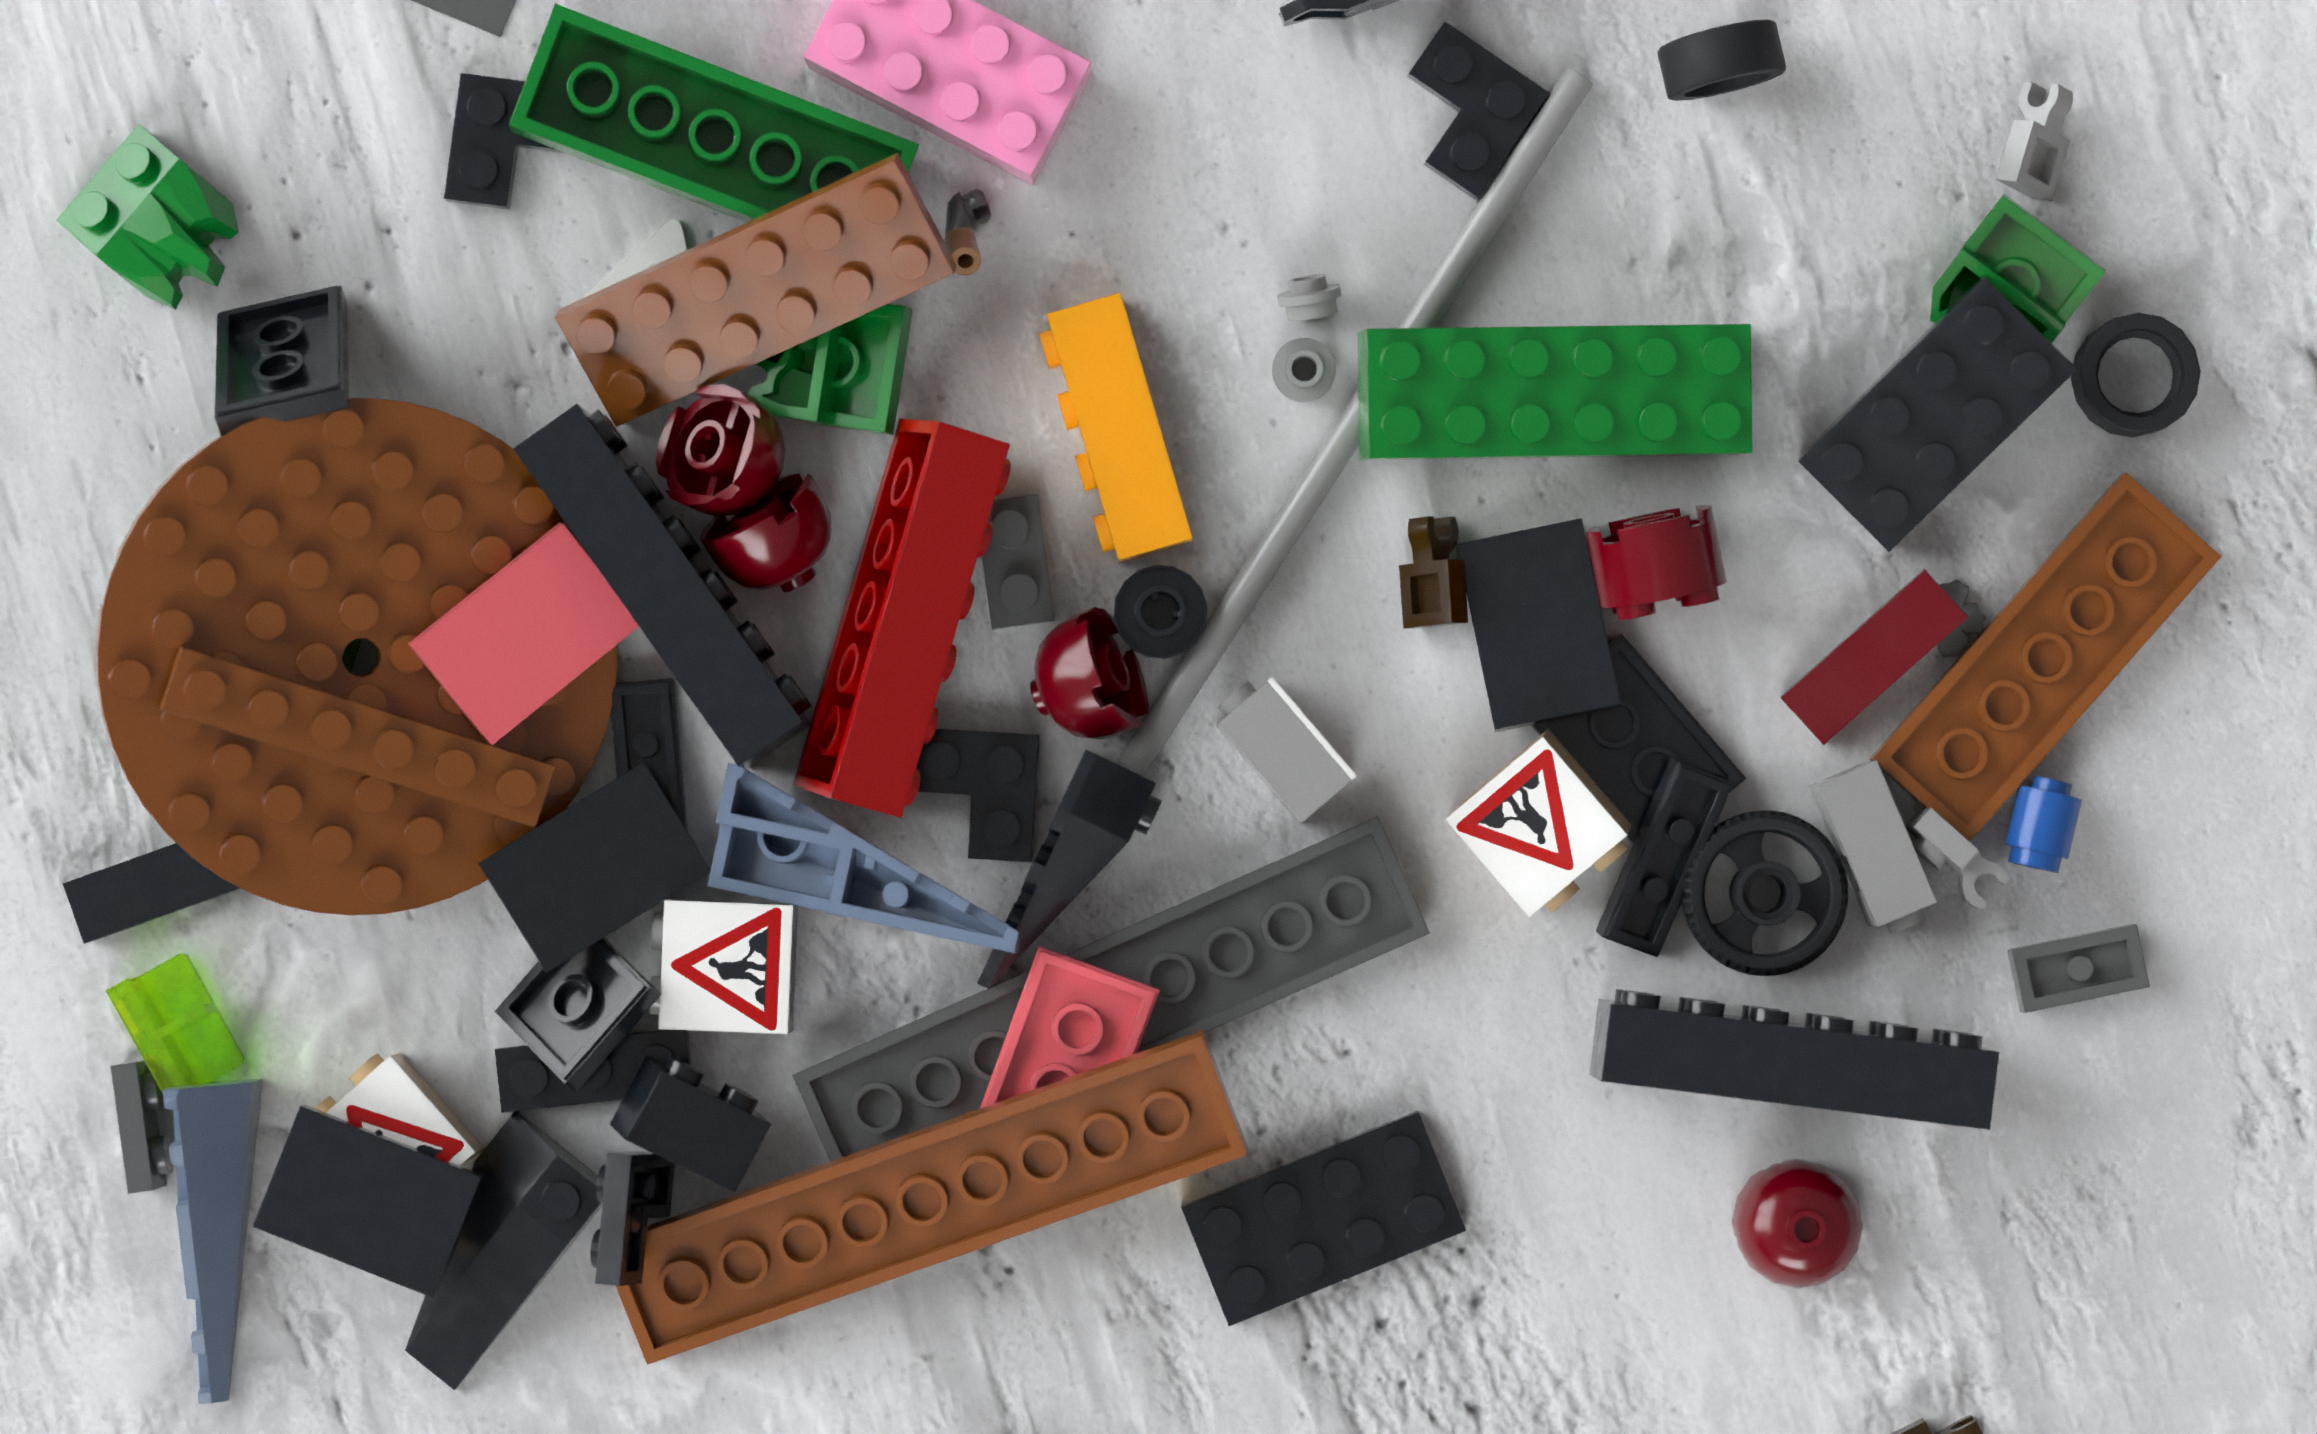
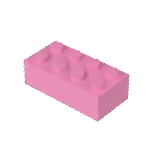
M833 0L803 56L810 70L1032 186L1092 74L1090 61L973 0Z

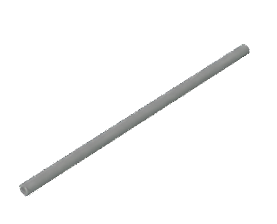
M1571 68L1565 69L1398 328H1436L1592 88L1593 83ZM1358 389L1207 620L1197 643L1189 648L1142 720L1144 724L1137 728L1117 760L1139 775L1145 776L1358 448Z

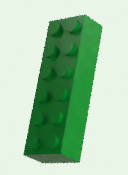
M554 4L509 123L512 132L744 222L756 219L896 153L899 154L909 173L919 147L918 143L558 4Z
M1751 324L1365 329L1357 333L1359 460L1700 456L1753 453Z

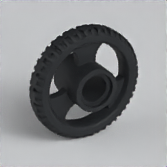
M1750 811L1733 816L1715 826L1703 849L1698 851L1699 855L1697 858H1693L1691 861L1693 862L1692 867H1688L1687 872H1689L1688 878L1685 877L1683 884L1682 906L1684 915L1693 936L1700 946L1722 965L1754 976L1787 974L1803 968L1816 960L1836 938L1844 922L1848 906L1846 872L1841 858L1832 843L1807 821L1779 811ZM1765 832L1781 834L1801 844L1813 856L1822 874L1812 882L1799 883L1795 874L1788 867L1777 862L1766 861L1761 847ZM1721 853L1730 857L1738 867V871L1732 878L1729 888L1730 902L1735 911L1725 921L1712 924L1705 904V882L1713 861ZM1767 874L1778 882L1781 895L1779 902L1773 909L1761 912L1752 905L1749 899V888L1757 877ZM1796 910L1808 913L1816 921L1815 928L1796 946L1773 954H1753L1752 938L1759 925L1773 926L1781 924L1793 916Z

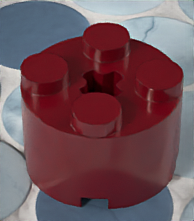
M1712 505L1696 506L1698 518L1690 519L1689 515L1681 516L1680 508L1609 522L1611 535L1602 537L1601 531L1596 527L1586 530L1600 607L1612 608L1613 614H1617L1618 620H1627L1656 613L1654 602L1675 598V601H1681L1682 607H1689L1719 600L1718 586L1725 584L1727 580Z

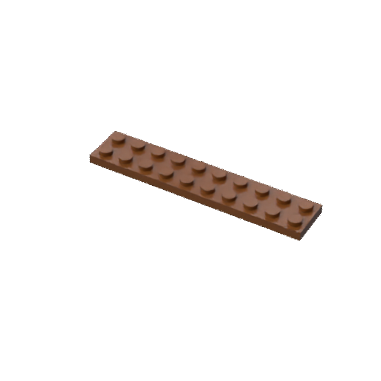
M1204 1030L648 1225L642 1283L616 1286L648 1365L1248 1155L1249 1148Z

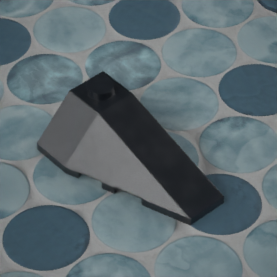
M1085 749L1049 826V834L1044 844L1040 847L1025 878L1018 900L1014 903L1005 922L1021 932L1018 953H1011L993 949L977 984L989 989L1130 841L1134 830L1147 835L1162 803V800L1151 795L1156 786L1155 782Z
M514 1111L474 1162L472 1171L484 1175V1178L438 1294L434 1298L425 1295L405 1349L408 1354L454 1391L602 1208V1203L598 1201L596 1194L598 1175L518 1111Z

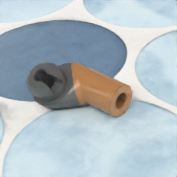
M979 189L971 190L962 196L958 192L947 203L944 242L957 265L955 273L959 275H971L981 265V255L972 226L988 222L992 215L984 192Z

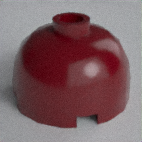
M725 384L703 386L694 392V394L701 398L694 401L687 410L678 406L669 416L658 442L656 456L658 475L666 478L670 491H665L671 499L701 513L719 517L747 512L763 502L775 488L780 477L786 450L782 431L767 407L752 396Z
M799 473L790 474L779 478L775 488L763 502L747 512L736 514L729 521L725 516L713 517L703 528L700 540L722 573L745 588L767 590L780 586L781 590L786 593L802 587L816 575L812 566L824 556L832 534L831 514L825 498L812 475L807 474L803 481Z
M1097 607L1073 615L1056 625L1039 644L1034 665L1035 679L1030 683V691L1039 712L1044 716L1050 715L1054 722L1062 729L1077 737L1101 740L1119 736L1141 727L1144 722L1137 719V717L1148 713L1149 704L1145 680L1135 652L1130 649L1122 657L1119 646L1112 636L1118 633L1114 618L1105 609Z
M1800 1159L1786 1160L1782 1163L1773 1164L1767 1169H1762L1751 1176L1737 1196L1732 1218L1733 1231L1737 1239L1738 1248L1748 1265L1774 1284L1798 1289L1824 1284L1844 1271L1858 1251L1863 1228L1858 1200L1846 1181L1822 1164Z

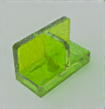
M178 954L138 977L127 978L105 990L162 1093L164 1089L174 1086L202 1085L213 1082L245 1063V1056L187 954Z

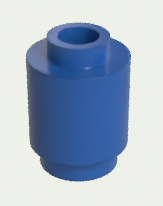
M2034 776L2032 787L2021 785L2018 787L2005 845L2011 847L2008 862L2059 873L2062 858L2069 859L2082 799L2070 796L2072 784Z

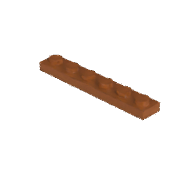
M181 646L179 647L159 709L168 713L535 828L556 767L537 759Z

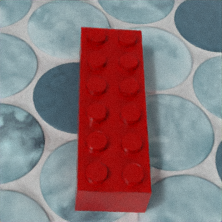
M899 418L792 786L898 818H902L905 806H910L914 801L920 785V771L916 767L922 746L930 742L938 723V708L934 705L940 684L948 680L956 661L957 650L956 646L952 643L958 622L965 619L973 603L975 587L970 581L976 560L986 553L991 541L993 525L988 519L995 496H999L1004 491L1010 476L1011 463L1009 459H1006L1010 447L1009 443L940 421Z

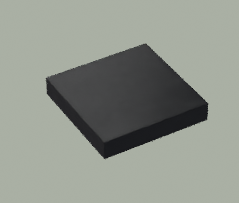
M604 937L548 973H545L540 963L537 962L495 1012L565 1085L577 1092L662 994Z

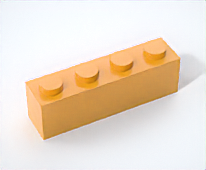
M1121 293L1048 313L1047 319L1050 330L1040 332L1039 337L1049 370L1062 367L1068 391L1056 395L1067 431L1079 428L1086 452L1074 455L1084 490L1087 492L1097 489L1104 513L1092 516L1102 552L1115 550L1120 564L1191 543L1193 538Z

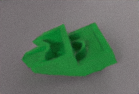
M140 124L137 125L56 219L58 223L95 256L143 295L175 310L183 297L179 285L182 277L191 275L218 287L225 266L209 245L216 238L231 239L239 233L233 203Z
M2003 193L1933 286L1930 321L1935 323L1984 275L2052 343L2063 330L2068 319L2105 274L2106 269Z
M886 304L756 363L755 365L764 369L767 377L764 383L751 386L748 395L767 407L771 414L779 417L834 428L893 435L913 309L901 305Z

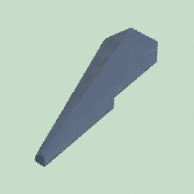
M728 763L715 822L720 824L708 887L1006 952L1018 953L1020 931L745 768L738 767L736 764Z
M263 1079L214 1081L202 1085L174 1086L163 1090L164 1109L173 1110L175 1142L170 1144L169 1152L171 1165H176L178 1193L176 1212L186 1298L194 1299L196 1307L197 1331L192 1332L191 1341L193 1353H198L199 1404L229 1400Z

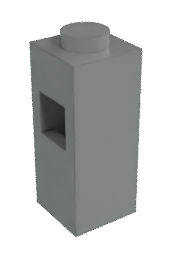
M1877 760L1866 761L1809 785L1868 926L1880 927L1886 924L1891 934L1925 920L1922 909L1937 903V900Z

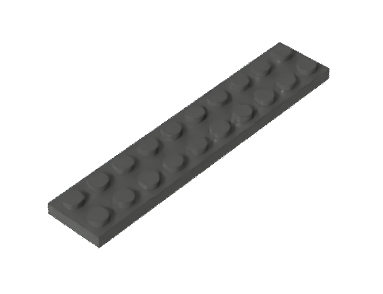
M1377 816L1065 955L1160 989L1137 1052L1139 1053L1204 1030V1033L1428 935L1430 932L1382 823ZM1030 970L793 1074L792 1076L829 1160L839 1159L980 1109Z

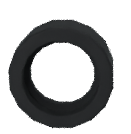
M1768 19L1733 23L1693 33L1661 46L1657 52L1667 98L1674 101L1711 97L1744 89L1782 75L1786 70L1777 24L1775 21Z
M2134 313L2116 317L2086 337L2074 356L2073 365L2077 371L2071 375V382L2076 403L2090 422L2110 434L2138 437L2163 430L2185 415L2197 396L2201 370L2196 349L2181 328L2161 316ZM2129 338L2149 340L2159 346L2169 358L2173 372L2171 389L2164 401L2152 410L2140 413L2122 411L2111 404L2101 391L2098 379L2100 361L2106 351L2118 341Z

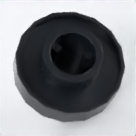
M1153 565L1137 570L1123 582L1115 597L1113 617L1119 636L1131 650L1146 658L1168 659L1183 654L1197 643L1206 626L1207 604L1201 587L1191 575L1174 566Z

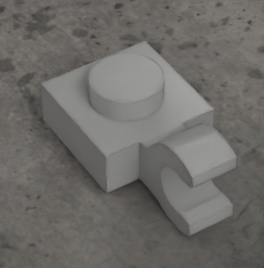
M2025 81L2018 95V107L2025 120L2013 119L2007 143L2002 150L2001 164L1996 180L2031 199L2053 201L2070 140L2059 134L2063 121L2072 107L2073 92L2059 84L2052 83L2046 102L2042 104L2046 89L2032 81Z
M1921 808L1906 824L1905 828L1916 837L1912 844L1916 853L1937 870H1940L1946 864L1951 869L1957 871L1959 875V893L1969 906L1984 910L1988 906L1985 899L1980 897L1975 890V882L1980 875L1989 874L2001 885H2006L2011 880L2009 874L2001 865L1984 858L1978 853L1979 850L1932 808Z

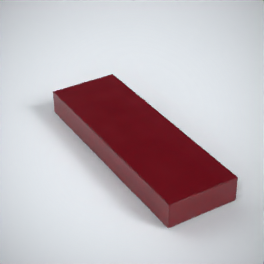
M1924 568L1781 695V699L1817 739L1825 745L1965 621L1968 615Z

